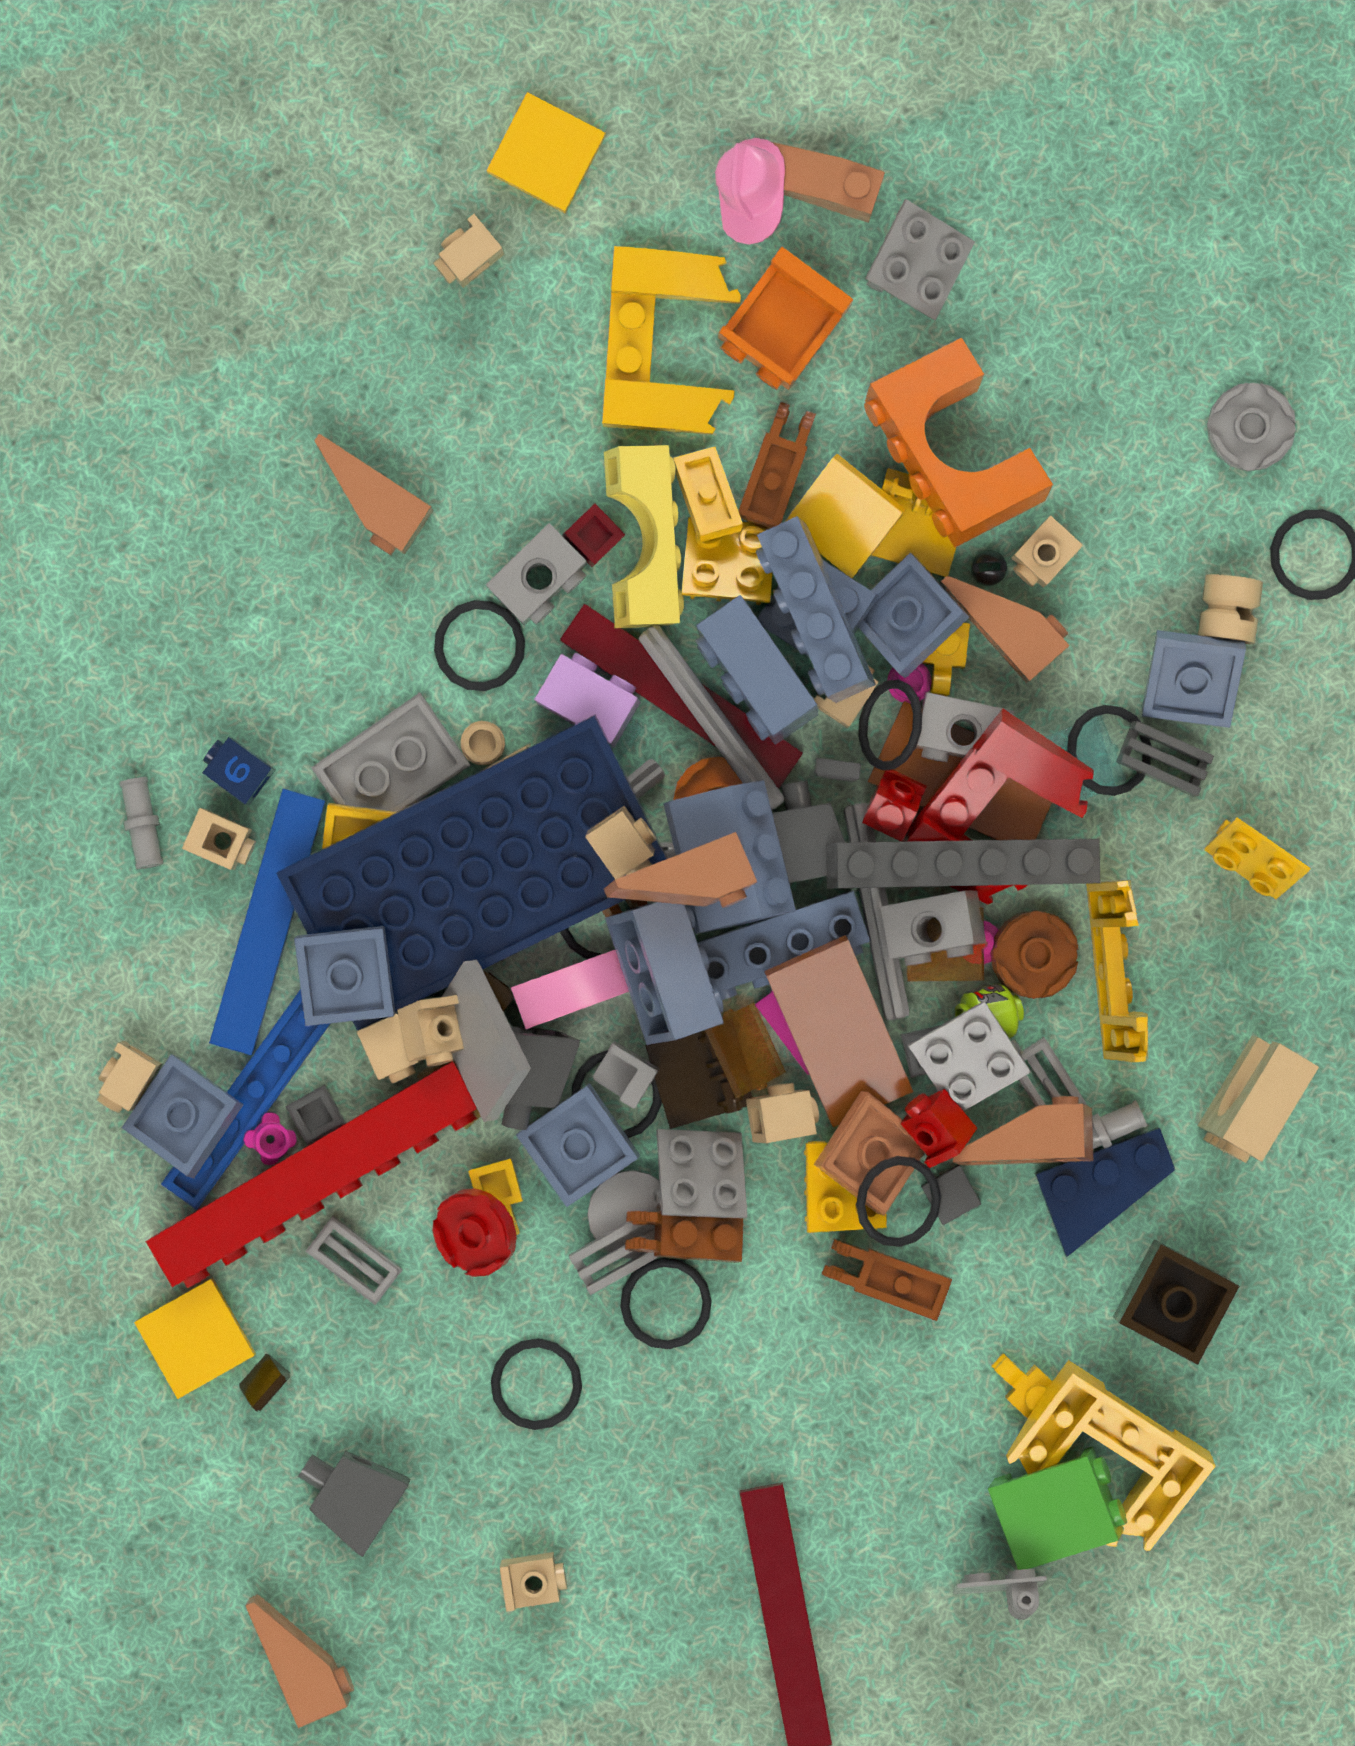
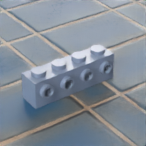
M796 516L758 534L757 537L762 547L756 550V554L765 573L773 572L779 588L773 590L774 596L783 614L785 615L790 612L797 628L791 630V635L800 654L803 655L808 652L814 669L809 670L808 674L818 695L825 693L827 698L838 703L875 686V680L807 524Z
M849 891L798 908L795 911L699 941L697 944L704 948L708 956L709 969L707 974L711 986L719 992L721 999L724 1000L738 995L736 986L751 981L754 989L769 985L765 970L844 935L847 936L855 956L864 953L861 945L870 942L854 891Z

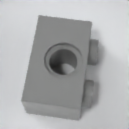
M548 523L486 584V587L524 626L530 620L537 625L554 609L555 606L550 600L563 589L569 594L585 579L587 575L582 569L587 565V561ZM537 566L548 568L553 576L551 584L542 590L533 589L527 582L529 572Z
M927 692L924 695L921 707L922 731L916 748L923 749L921 757L947 762L949 755L964 758L1002 708ZM1005 709L1006 711L1014 715V711ZM963 721L972 726L974 739L970 745L961 746L953 741L951 727L954 723Z
M960 891L881 906L889 958H904L905 966L932 962L931 953L946 951L947 958L974 954V945L986 943L977 891ZM933 917L937 918L942 926L941 936L936 941L931 940L927 934V924Z

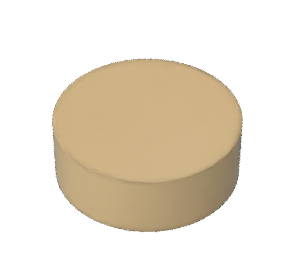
M477 721L470 724L464 730L461 737V749L464 756L472 763L489 765L496 762L502 756L505 749V738L500 728L488 721Z

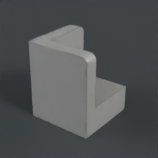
M614 1041L594 1073L593 1079L620 1096V1101L635 1109L660 1068L617 1041Z

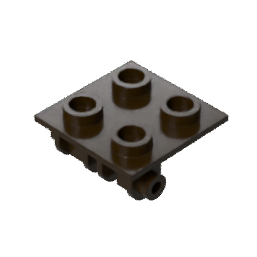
M730 1019L723 1021V1024L674 1041L645 1044L650 1063L660 1068L655 1076V1080L670 1129L720 1114L733 1113L747 1107L746 1099L752 1098V1093Z

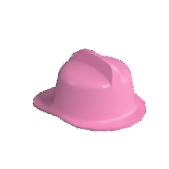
M752 138L736 143L733 148L723 154L716 167L715 180L719 190L723 229L729 237L739 243L751 245L763 242L774 233L781 222L784 204V157L779 148L769 140Z

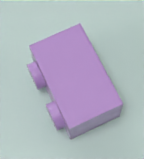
M577 653L573 655L572 659L561 654L534 700L540 706L573 725L596 714L611 746L614 748L641 703L638 697L632 695L636 687L616 675H613L610 681L594 673L598 666Z

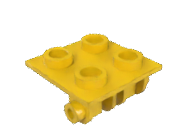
M887 468L882 490L901 504L906 511L871 556L899 564L909 553H912L930 573L943 577L948 576L956 547L954 548L948 536L942 537L935 528L932 520V510L926 500L918 499L909 482L910 474Z
M688 517L681 595L690 596V599H694L695 596L717 598L716 601L721 602V599H730L732 601L741 595L745 601L756 602V605H760L761 602L770 603L772 572L769 574L765 573L756 554V550L762 547L757 535L768 530V528L751 522H742L741 532L699 543L691 517Z
M1238 817L1232 822L1225 819L1216 832L1217 836L1204 848L1206 852L1213 856L1214 861L1220 867L1237 872L1249 881L1250 886L1256 892L1265 896H1271L1274 899L1279 898L1311 869Z
M808 1141L806 1143V1150H804V1155H806V1176L804 1177L806 1190H804V1195H806L807 1216H805V1222H807V1233L864 1229L859 1223L856 1208L857 1198L814 1165L828 1142ZM865 1205L868 1220L875 1229L887 1228L886 1214L885 1216L877 1214Z

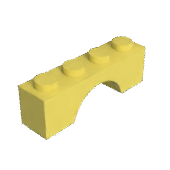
M669 445L618 446L604 452L606 496L621 502L633 513L642 533V551L638 563L629 575L612 584L615 628L651 627L653 625L662 627L680 623V615L684 609V598L681 595L682 591L678 589L677 571L681 565V553L679 547L675 545L674 527H676L678 522V507L676 502L672 501L671 483L675 479L676 470L675 462L669 454Z

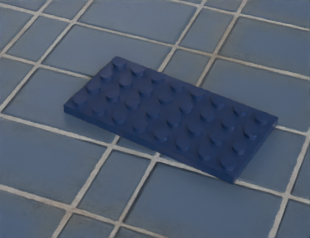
M595 714L279 870L276 874L307 934L385 926L395 1011L397 1012L400 1008L448 987L465 961L477 960L481 968L485 969L626 900L606 896L604 888L613 882L615 878L585 837L589 829L621 807L625 806L635 821L642 818L656 837V840L651 843L655 851L653 856L648 859L653 865L668 858ZM382 1018L352 1022L358 1031Z

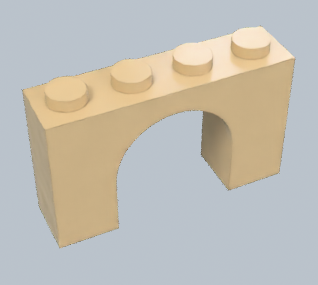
M1251 1036L1198 1124V1127L1207 1131L1203 1140L1247 1163L1250 1156L1262 1162L1319 1067L1280 1043L1272 1041L1269 1044L1259 1037Z

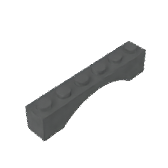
M1100 838L826 844L827 889L1100 883Z

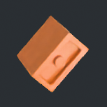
M781 247L771 260L769 268L726 326H723L718 332V338L724 342L720 349L740 364L746 358L757 366L759 370L756 376L773 389L777 390L782 385L789 390L851 307L853 298L784 247Z

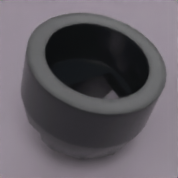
M993 550L979 553L971 565L973 578H976V581L984 586H994V584L1000 583L1007 573L1006 560L1000 553ZM1000 563L1001 571L989 570L979 572V564Z

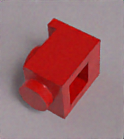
M893 769L885 770L868 803L862 823L902 842L917 814L921 798L927 786Z
M945 1088L930 1096L922 1093L915 1097L905 1107L904 1110L907 1115L900 1123L928 1156L924 1162L929 1168L959 1155L977 1130L976 1125L950 1097Z

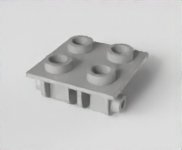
M905 199L865 279L868 280L867 285L870 288L879 292L884 290L929 318L936 320L975 241Z
M985 1001L908 1044V1047L936 1089L940 1091L945 1088L950 1097L963 1111L1031 1073L1021 1057L1023 1052L1015 1039H1009Z
M656 1130L660 1191L655 1190L653 1192L652 1204L654 1208H660L662 1215L748 1217L742 1133Z
M1035 1569L1009 1571L1008 1575H1005V1580L991 1581L990 1573L964 1575V1579H961L962 1583L956 1584L953 1589V1595L1006 1590L1009 1613L1015 1619L1025 1620L1037 1610L1039 1606L1038 1587H1041L1047 1581V1577H1036Z

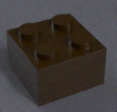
M1154 1239L1113 1318L1121 1325L1198 1365L1240 1286L1231 1279Z

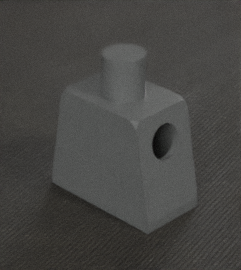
M807 780L781 785L786 811L772 813L789 883L827 876L826 844L845 843L831 803L812 806Z
M510 1026L531 1069L504 1108L501 1125L517 1130H527L532 1106L554 1108L559 1104L579 1048L580 1040L557 1030L525 1029V1027Z
M348 1451L344 1452L335 1468L312 1454L298 1475L300 1479L319 1490L318 1495L309 1508L310 1511L362 1557L411 1480L401 1473Z

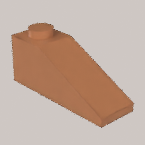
M771 142L779 148L784 157L785 196L869 223L884 178V171L841 157Z
M318 434L315 439L316 445L364 527L373 534L369 542L389 555H392L395 549L406 554L434 511L432 507L329 439Z
M946 576L940 582L944 589L969 615L968 619L1025 683L1031 681L1070 646L1064 640L1068 632L1053 615L1045 618L1036 610L950 576Z
M734 832L618 878L605 887L604 891L606 896L610 898L702 907L720 901L722 908L746 899L745 890L757 883V879L737 833Z
M1053 1097L1052 1105H1039L968 1144L959 1155L953 1157V1162L962 1166L1093 1161L1092 1108L1083 1103L1079 1104V1097Z
M255 1595L249 1598L245 1605L297 1727H303L348 1707L351 1699L349 1693L354 1691V1687L345 1666L338 1668L330 1654L261 1596Z

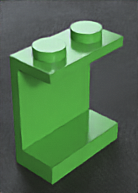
M1093 1446L1084 1449L1079 1458L1014 1479L1011 1473L995 1478L988 1487L990 1497L1018 1570L1034 1568L1119 1541L1124 1531L1123 1525L1127 1524L1125 1510L1118 1498L1113 1500L1107 1483L1111 1482L1108 1465L1104 1457L1097 1458Z

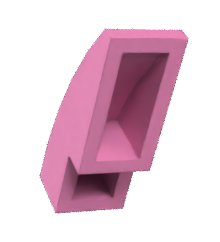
M616 950L511 987L525 1029L629 992Z

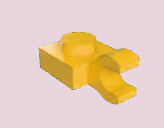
M963 623L922 662V664L933 665L930 693L947 697L950 695L952 668L964 669L966 665L970 623Z
M512 1158L469 1170L473 1188L491 1193L505 1205L513 1218L516 1233L519 1235L520 1232L511 1204L524 1200Z
M1002 1353L991 1366L1013 1387L1005 1398L1028 1419L1052 1383V1380L1035 1364L1025 1374Z

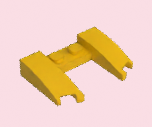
M614 246L603 427L700 434L714 433L716 429L709 425L708 422L721 401L728 405L731 404L734 399V390L650 382L656 298L740 304L741 295L738 289L728 290L719 269L720 266L727 264L725 257Z
M1131 880L1086 884L1103 1057L1109 1060L1144 1062L1148 1059V1014L1135 1011L1128 1012V1004H1131L1133 999L1131 981L1128 977L1125 978L1123 960L1128 958V942L1125 934L1120 932V927L1139 926Z
M1070 1360L1066 1362L1047 1388L1006 1454L1010 1464L1019 1458L1027 1474L1057 1465L1083 1431L1142 1469L1144 1472L1122 1504L1127 1518V1524L1123 1525L1124 1531L1122 1534L1144 1537L1143 1548L1146 1551H1150L1216 1467L1210 1451L1176 1429L1171 1432L1106 1390L1105 1384ZM1118 1541L1106 1545L1117 1547Z

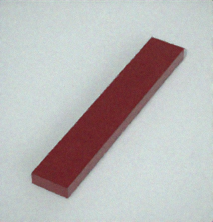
M584 603L560 638V641L581 656L595 663L610 676L616 675L636 687L635 693L716 747L641 642L623 629L615 628L613 622ZM703 685L779 789L803 752L784 739L776 745L769 736L762 741L748 722L746 713Z
M783 1482L739 1490L787 1745L831 1746L832 1740Z

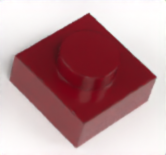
M594 503L562 536L593 567L625 534Z

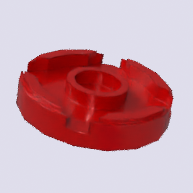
M473 1188L460 1190L441 1202L438 1207L437 1218L433 1220L432 1231L436 1247L448 1264L453 1268L458 1266L462 1270L467 1271L464 1273L466 1275L479 1277L489 1276L509 1262L515 1252L517 1233L513 1218L501 1201L491 1193Z

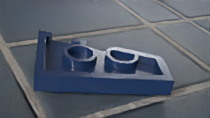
M1158 1127L1112 1144L1108 1148L1093 1151V1161L1064 1162L1034 1173L1065 1256L1068 1257L1175 1171V1167L1161 1129Z

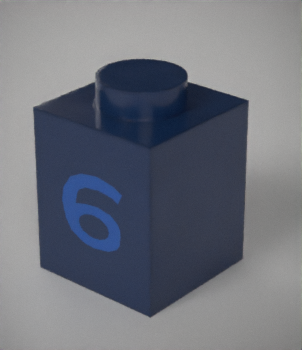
M228 737L224 743L217 740L207 752L203 761L208 766L202 773L242 803L250 805L276 769L235 739Z

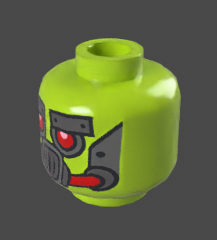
M992 984L968 990L962 995L960 1004H957L955 1007V1017L985 1001L1009 1039L1016 1035L1019 1021H1022L1024 1018V1009L1018 995H1012L1006 986Z

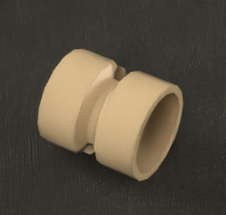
M1205 575L1202 600L1208 604V609L1200 613L1198 635L1245 641V644H1255L1258 619L1252 615L1253 609L1260 606L1263 582L1230 575Z

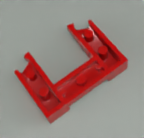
M1002 708L912 822L902 842L973 841L964 833L1008 778L1083 818L1087 812L1088 801L1079 800L1083 780L1093 779L1094 770ZM1013 885L950 887L958 891H977L979 901L989 905L993 903V894ZM1027 885L1014 886L1019 891L1026 888Z

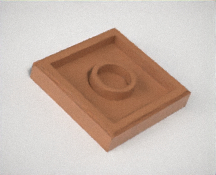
M861 1091L814 1165L857 1198L859 1186L867 1172L880 1161L895 1156L912 1157L920 1161L924 1151L900 1124L903 1119L870 1093ZM897 1165L885 1169L873 1180L869 1187L865 1205L877 1214L885 1216L914 1171V1168Z

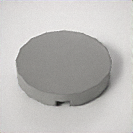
M1257 383L1238 384L1221 394L1210 410L1207 422L1209 443L1217 457L1230 467L1244 471L1266 469L1280 461L1291 448L1295 437V413L1287 398L1272 386Z
M632 1169L618 1172L600 1184L591 1196L587 1213L590 1231L595 1239L626 1223L628 1211H661L660 1208H654L652 1204L653 1192L655 1190L660 1191V1180L649 1173ZM641 1226L605 1246L604 1249L612 1252L625 1245L627 1239L639 1237L647 1231L644 1226ZM633 1251L625 1255L624 1258L633 1259L644 1252Z

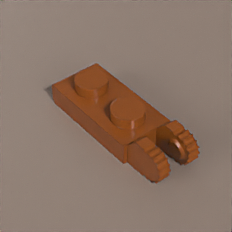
M784 402L779 404L770 433L766 432L738 510L742 520L768 529L782 522L808 448L805 444L816 416L815 413L806 411V414L802 416L796 442L779 437L781 429L786 424L790 413V405Z
M661 1211L627 1212L626 1222L633 1225H655L654 1240H647L643 1237L627 1239L625 1250L654 1253L656 1257L729 1263L742 1262L743 1218L662 1215Z
M834 1239L831 1248L836 1253L862 1260L863 1264L858 1276L848 1273L838 1266L825 1265L822 1271L824 1276L852 1286L854 1291L926 1318L938 1320L952 1278L871 1248L865 1250L847 1242Z

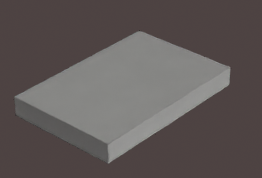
M418 693L318 762L311 769L336 804L398 812L417 803L471 765L421 693Z
M477 960L465 961L442 997L454 995L458 997L459 1004L455 1005V1011L464 1049L452 1053V1056L483 1122L498 1119L531 1067Z

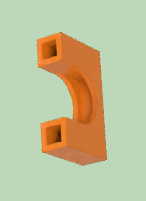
M962 338L870 383L864 403L865 412L871 423L876 427L880 425L888 438L887 447L891 456L897 463L902 462L910 474L909 482L913 492L918 499H925L932 510V520L935 528L942 537L948 536L954 548L1046 501L1053 486L1031 448L989 469L977 472H966L951 468L940 461L930 449L925 436V423L938 411L976 393L984 376L982 369Z

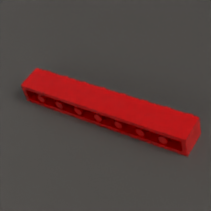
M454 1060L145 1241L172 1288L181 1282H184L185 1286L189 1288L210 1276L207 1267L222 1259L225 1266L249 1253L245 1245L258 1237L261 1238L263 1243L277 1237L286 1231L283 1222L298 1214L301 1221L311 1217L325 1208L321 1200L336 1192L341 1199L363 1186L359 1178L370 1171L375 1170L377 1175L380 1176L401 1164L398 1155L413 1147L416 1154L439 1141L435 1133L451 1125L453 1130L457 1131L476 1120L477 1116L474 1110L477 1107Z

